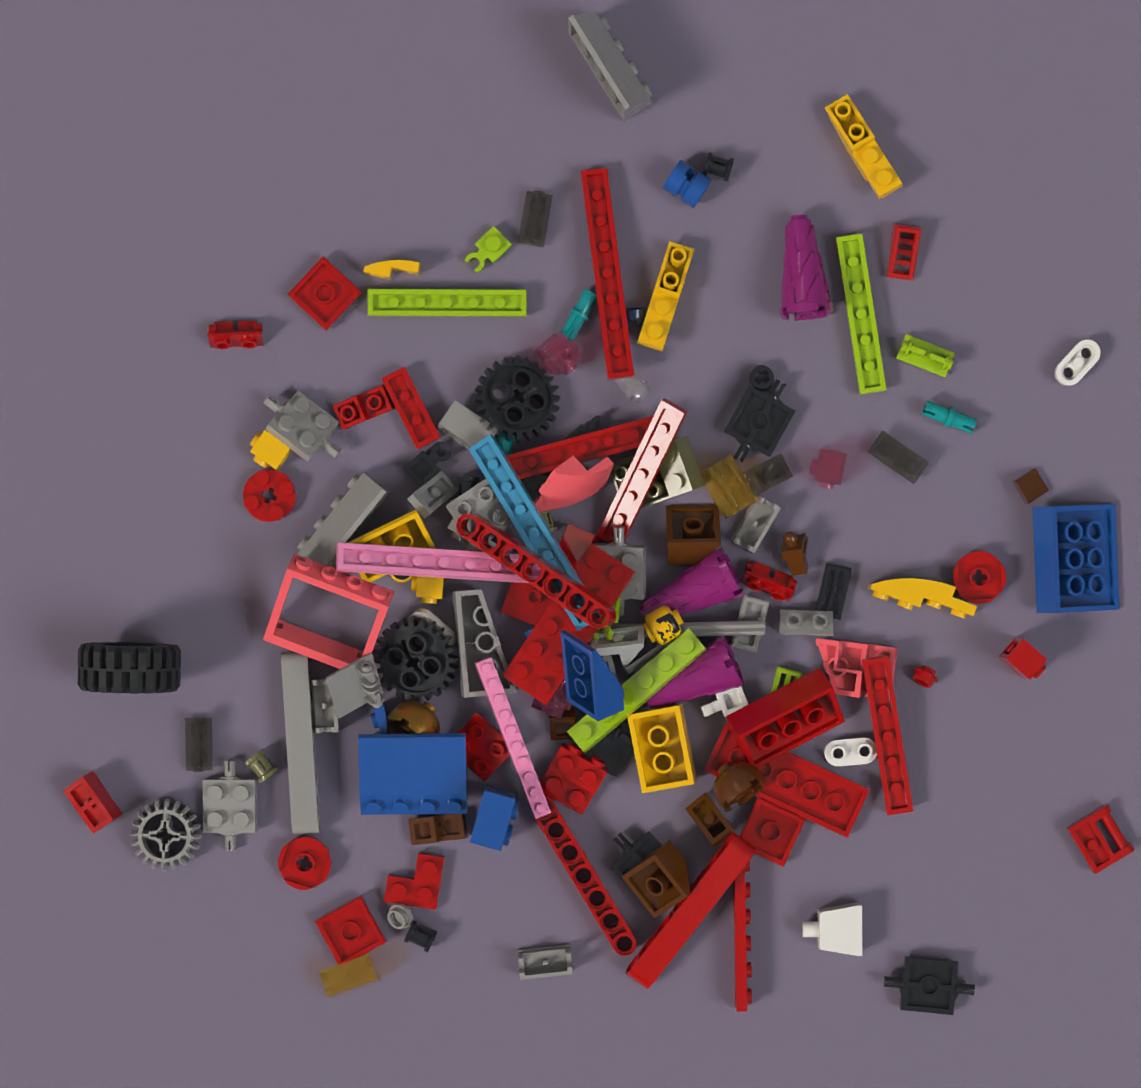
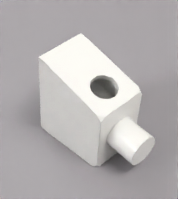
M860 902L818 909L817 921H802V937H817V944L820 950L862 956V905Z

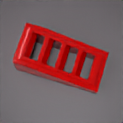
M894 223L887 269L888 278L913 281L922 231L920 226ZM900 232L913 234L912 239L899 236ZM898 243L911 245V250L898 248ZM896 254L908 255L910 260L896 259ZM902 265L909 266L908 271L894 269V266Z

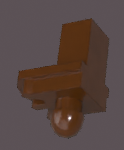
M789 531L782 537V560H787L792 576L807 574L808 562L806 552L808 537L805 533L796 535L794 532Z

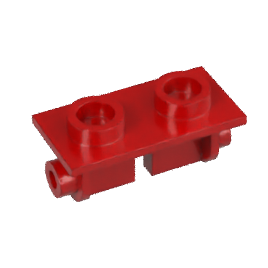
M257 320L238 321V330H233V321L214 322V324L209 325L207 336L211 348L224 350L229 347H243L251 349L256 346H263L261 336L263 327L262 323H257Z
M748 561L740 582L744 583L751 590H761L770 594L776 600H786L789 602L798 582L793 579L794 576L776 570L772 578L769 577L771 567L757 561L753 563Z

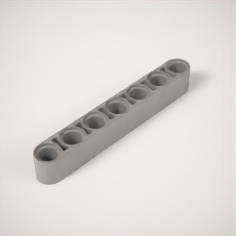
M293 651L282 652L281 669L293 834L320 833L310 658Z

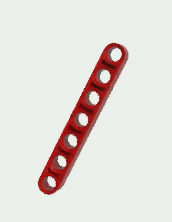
M464 514L458 518L456 529L463 538L595 629L607 628L615 622L616 611L610 604L479 514ZM470 519H473L476 523L473 533L467 528V523ZM492 533L497 537V545L494 548L488 542L489 536ZM512 549H516L519 553V559L516 563L510 559ZM535 563L541 569L538 578L534 577L531 572V568ZM555 579H559L563 584L560 593H557L553 588ZM578 593L585 600L582 608L577 607L575 604V597ZM599 609H603L607 615L606 621L603 624L596 617Z
M544 794L546 801L550 804L551 813L535 820L614 951L621 956L631 955L635 951L637 943L634 933L551 797ZM554 822L560 823L564 828L563 833L559 836L551 835L548 830L549 826ZM565 846H574L577 849V855L571 859L564 857L562 850ZM580 868H587L591 872V876L586 881H580L576 877V872ZM593 891H601L604 894L605 898L601 903L595 904L590 900L589 896ZM609 913L615 914L618 917L617 924L607 926L603 922L604 916ZM622 936H627L632 940V944L629 948L622 949L617 945L618 939Z
M732 833L691 884L690 895L673 907L631 961L625 974L646 989L651 987L750 861L756 848L737 834Z

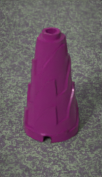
M803 214L791 216V221L785 226V253L781 288L782 307H780V316L784 320H789V314H795V321L827 317V312L831 315L834 313L822 258L818 251L814 224H812V220L807 219V215Z
M721 547L714 550L702 561L688 568L676 579L658 589V592L643 600V606L639 607V610L644 620L647 614L664 605L668 606L671 611L677 609L679 614L682 615L705 609L718 603L738 599L745 595L743 587L739 589L737 585L741 583L728 555L723 553L724 549Z
M722 636L705 645L707 650L643 704L644 707L649 706L651 709L666 707L681 701L688 702L706 695L711 696L744 686L745 682L741 669L733 657L735 655L726 638Z

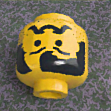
M664 605L645 616L646 623L642 625L652 643L657 642L660 645H664L681 635L680 625L684 622L677 609L671 611L668 606Z

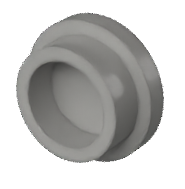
M395 903L390 907L387 918L394 928H407L412 924L413 915L407 906Z

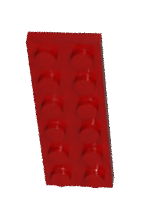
M590 543L574 567L584 587L612 607L636 573L592 543ZM552 600L502 675L546 706L565 680L561 631L566 630L586 644H589L598 630L588 625L581 631H577L564 607ZM599 609L602 617L598 621L603 623L607 615L603 609Z
M726 722L703 771L716 777L719 775L718 769L727 762H731L732 765L737 762H747L731 732L729 724ZM786 752L758 767L766 778L767 783H760L763 789L756 794L757 796L848 838L870 791L869 789L790 752Z

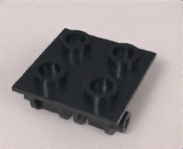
M623 721L586 753L582 751L583 754L590 758L596 756L606 763L605 766L609 768L607 773L616 778L633 750L629 724Z

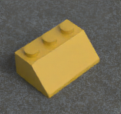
M417 510L409 512L348 542L354 544L436 549L429 531ZM359 573L360 577L368 582H373L387 575Z
M674 704L632 713L628 717V723L642 793L695 784L697 776L683 704Z

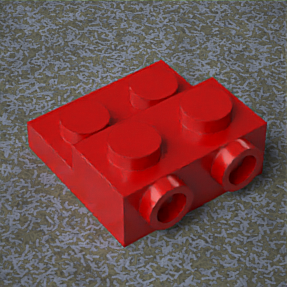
M563 742L542 777L540 785L544 794L582 815L609 768L605 766L606 763L596 756L590 758L583 754L579 746L570 742L567 745Z

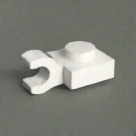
M742 687L715 694L717 700L699 707L705 717L722 710L725 717L749 704Z

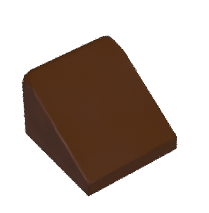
M1036 468L1012 481L1025 504L1031 503L1049 491Z
M575 707L550 708L551 740L573 739L567 731L576 724Z

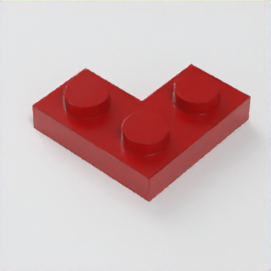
M418 853L414 878L388 874L384 902L401 903L408 906L436 910L445 857Z

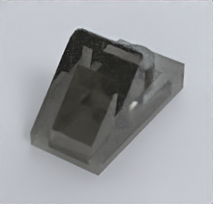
M781 453L743 472L754 496L793 477Z

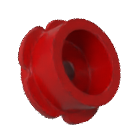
M922 665L921 668L914 669L915 674L912 679L917 684L931 688L934 682L938 681V678L935 676L936 672L932 668Z

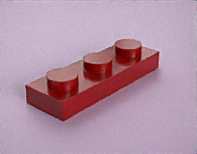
M403 367L381 378L416 449L418 450L440 439L441 437L406 368Z

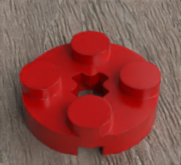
M273 469L256 472L248 479L243 490L245 508L254 518L264 522L278 521L289 515L295 506L297 498L295 487L286 474ZM270 488H273L277 499L275 501L271 500L268 504L262 495L264 491H269Z
M974 551L958 559L952 572V583L961 598L970 603L985 604L994 600L1004 589L1006 571L1002 563L994 555L984 551ZM976 570H981V574L986 575V580H982L981 585H977L976 581L972 580V575L976 574Z
M310 836L292 839L283 847L278 858V868L285 882L299 890L312 889L324 882L330 873L332 865L329 849L323 842ZM304 856H308L309 861L312 862V867H307L306 870H302L301 864L297 863L298 859H303Z

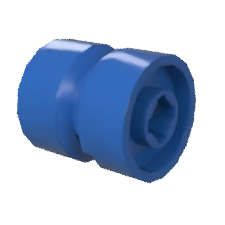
M680 160L662 189L673 196L680 195L681 201L694 209L712 179L701 172L695 174L692 166Z

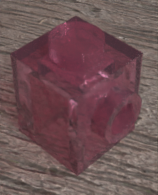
M819 449L817 459L812 458L809 474L813 475L812 481H817L818 487L832 490L834 485H841L847 454Z

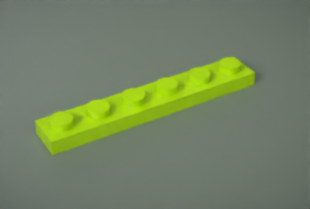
M861 233L836 237L835 241L859 395L886 391L863 235Z
M368 289V316L527 317V290Z
M688 628L621 685L624 691L623 711L600 721L587 714L567 732L581 750L586 753L707 649Z

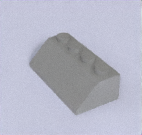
M363 472L361 476L356 474L347 484L350 489L343 497L340 494L330 507L333 510L328 517L322 515L316 522L314 528L317 530L311 538L306 535L299 543L297 548L300 551L297 555L305 558L308 557L326 566H331L337 557V544L350 542L389 495V492Z

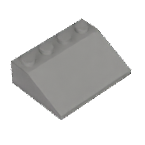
M596 11L570 16L568 18V33L622 120L626 121L650 106V97L653 95L646 83L640 84L635 76L638 74V70L631 60H625L622 52L625 50L618 38L612 39L607 31L611 28L603 15L599 17Z

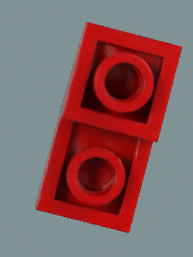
M385 385L333 405L342 430L395 409Z

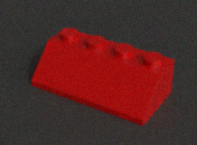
M820 668L725 716L746 761L757 768L845 722L833 686Z

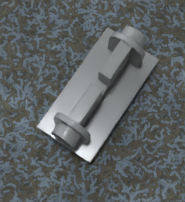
M780 610L779 633L785 636H833V611Z

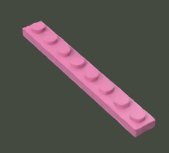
M354 543L337 544L336 571L528 583L485 552ZM510 554V559L516 563L519 559V554ZM535 563L531 568V572L536 578L540 576L541 569Z

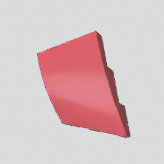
M573 455L552 471L546 482L538 490L541 495L534 499L533 502L539 511L555 510L581 502L605 488L614 463L606 457L587 471Z
M816 638V645L819 647L825 671L829 676V682L833 686L835 694L857 698L868 697L862 659L888 655L892 680L894 682L898 647Z

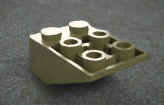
M688 436L673 441L641 508L705 486ZM635 455L613 462L614 466L611 476L617 492Z

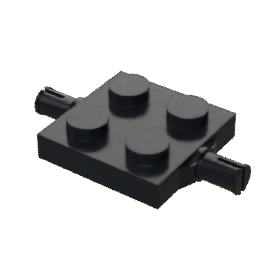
M776 379L769 393L761 392L750 385L748 386L723 431L741 444L733 459L737 460L741 452H743L738 460L743 463L749 450L758 451L767 457L771 456L795 413V410L784 405L779 399L786 386L785 383L782 382L776 391L781 382Z
M647 831L639 840L632 843L620 832L613 841L621 847L623 852L621 857L610 868L627 885L622 876L662 844L650 831Z
M904 956V967L900 977L884 976V987L899 988L901 994L900 1010L954 1015V1004L958 994L974 996L975 984L959 983L957 976L958 961Z

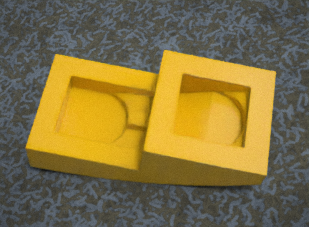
M407 260L381 261L364 266L363 272L366 275L391 280L393 270L419 275L421 264L420 262Z

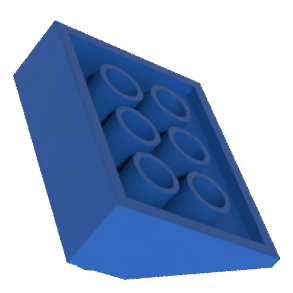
M1116 505L1032 507L1036 613L1119 610Z
M466 733L358 734L361 815L467 814Z

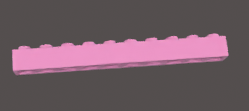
M492 657L475 662L476 669L533 817L537 819L550 814V808Z

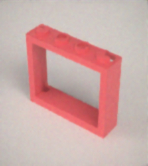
M294 553L286 570L263 640L341 669L366 654L373 652L395 591L363 580L358 576L336 571L334 567L323 565L308 557L305 558ZM293 578L379 610L364 651L280 620Z

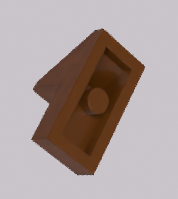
M706 792L685 808L714 847L735 831Z

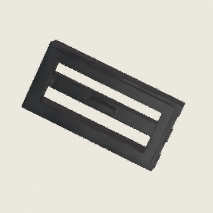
M826 563L815 611H822L831 569L835 570L826 611H832L840 571L845 572L836 614L833 613V619L841 620L852 568Z

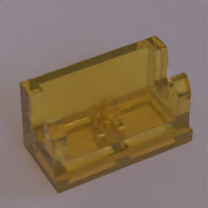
M731 455L701 472L707 490L725 519L758 500Z
M370 954L319 971L326 996L333 998L381 981L374 966V959L370 957Z

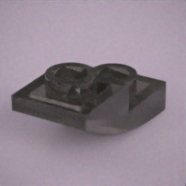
M883 430L868 450V453L913 484L916 483L930 463Z

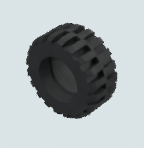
M92 642L81 644L78 649L77 684L83 691L149 694L175 692L180 687L181 650L176 644Z

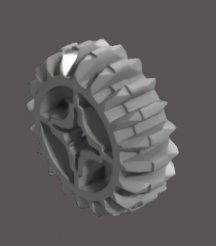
M166 799L164 807H162L161 801L156 800L154 802L155 810L150 804H147L145 810L148 814L143 811L137 813L142 822L139 820L132 821V825L139 828V830L130 831V836H138V840L132 841L131 846L140 845L141 849L137 850L135 855L139 856L144 852L146 856L143 858L142 863L146 864L152 859L151 868L155 869L159 862H161L162 871L167 870L168 863H170L173 870H176L178 868L177 860L183 866L188 863L184 855L191 859L195 857L194 852L190 848L196 850L200 848V844L194 842V839H201L202 834L194 833V830L201 828V824H192L191 821L196 819L197 815L192 814L190 817L186 815L190 810L189 806H186L182 811L179 810L181 801H176L174 807H171V800ZM163 814V819L158 829L146 830L147 824L153 816ZM171 815L176 816L182 821L186 832L174 827ZM165 827L169 834L175 835L174 837H170L169 839H167V843L165 841V837L160 836V834H158L159 832H163L165 830ZM146 838L158 842L161 855L151 849ZM186 840V844L180 853L169 856V850L173 841Z

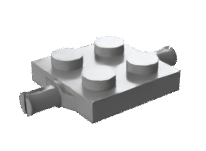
M297 391L289 401L283 404L271 395L264 401L263 404L276 412L265 430L307 462L316 452L322 449L334 458L342 450L329 441L331 434L338 427L339 421L300 391Z
M614 526L613 542L594 543V545L636 572L620 596L622 601L619 616L625 615L624 600H644L646 598V546L632 545L624 542L625 527Z
M228 760L224 761V777L203 780V833L225 835V851H236V835L257 832V779H243L235 776V761Z

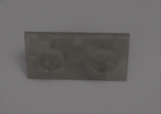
M541 191L526 192L518 243L544 248L553 195H548Z
M212 717L185 718L186 771L203 772L213 770Z

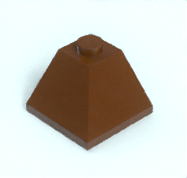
M719 505L666 506L667 565H694L721 546Z
M670 840L653 850L622 876L654 918L690 895L687 862Z

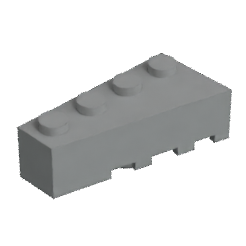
M482 589L452 591L461 696L464 698L487 696L475 666V662L487 657H492L505 694L517 693L515 685L502 676L508 668V664L501 649V644Z

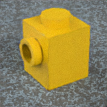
M264 430L262 434L258 432L250 443L253 447L250 452L255 455L253 460L264 468L270 465L274 469L279 470L292 452L289 447L267 430Z
M412 576L411 591H416L415 597H421V603L437 604V599H443L445 578Z

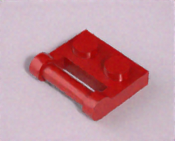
M1108 804L1100 806L1094 812L1067 827L1068 832L1094 874H1097L1135 850L1131 842L1127 843L1111 816V809ZM1099 819L1103 821L1118 846V849L1112 852L1095 823Z

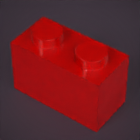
M1015 637L998 656L1021 678L1030 680L1034 677L1036 679L1046 669L1044 664L1047 659L1024 638Z

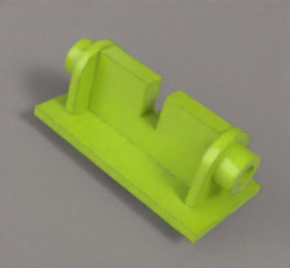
M905 334L896 359L945 378L953 364L955 353Z

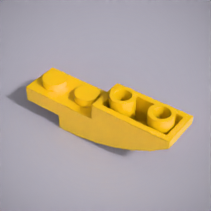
M847 94L826 106L825 110L841 141L866 182H869L879 200L903 187V183L876 143L874 134L849 95Z
M669 241L637 344L663 351L692 259L693 248Z
M895 578L870 583L868 589L874 591L872 596L885 601L888 600V597L897 599L898 606L912 610L913 606L921 607L923 599H927L926 605L939 610L942 605L951 608L950 614L963 619L966 618V615L974 616L977 609L975 605L954 598L953 594L956 587L942 582L915 578Z

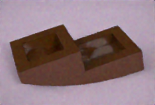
M438 814L408 819L411 845L468 838L465 814Z

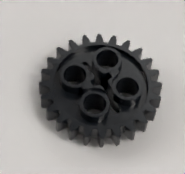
M517 356L513 358L512 363L509 362L507 357H504L502 366L495 361L492 365L493 370L488 367L486 368L484 373L487 377L480 376L478 381L482 385L476 386L474 390L481 394L474 398V402L481 403L475 411L477 413H484L480 422L489 421L490 424L487 430L489 431L495 427L497 429L496 437L502 432L506 433V441L512 435H515L516 442L521 440L522 435L525 436L527 441H530L532 432L539 437L542 434L541 428L547 431L550 427L547 421L553 422L556 417L552 413L557 412L560 408L553 404L560 400V396L553 395L559 387L550 385L554 377L549 376L546 378L544 374L547 368L545 367L539 371L537 369V361L532 366L528 365V357L522 363H519ZM515 377L524 378L527 386H519L515 381ZM536 387L537 390L525 395L521 402L517 400L504 410H497L498 407L509 403L513 396L517 398L530 388ZM493 390H501L505 395V399L496 398ZM529 399L538 400L541 408H533L529 403ZM507 412H515L519 417V421H511L507 416Z
M415 616L410 618L409 623L405 617L399 621V625L393 622L390 625V629L386 628L382 632L384 637L377 639L376 642L380 646L373 650V652L380 655L374 659L376 664H380L377 672L384 674L380 682L388 681L390 683L387 688L388 691L396 688V697L405 693L406 701H409L413 695L418 702L422 699L423 695L427 701L433 697V694L438 697L442 693L441 689L446 690L450 686L448 682H452L455 679L452 672L458 670V666L452 663L456 662L459 656L451 653L457 646L448 644L452 636L443 637L442 634L445 628L443 627L437 631L435 629L436 621L432 622L429 626L426 625V617H423L419 623H417ZM414 637L421 638L424 642V647L418 646L414 641ZM393 650L400 651L403 660L397 659L394 656ZM416 657L419 658V660H417V661H414V660L412 659V658H416ZM429 659L435 660L439 668H433L429 663ZM408 672H412L417 676V682L409 678Z

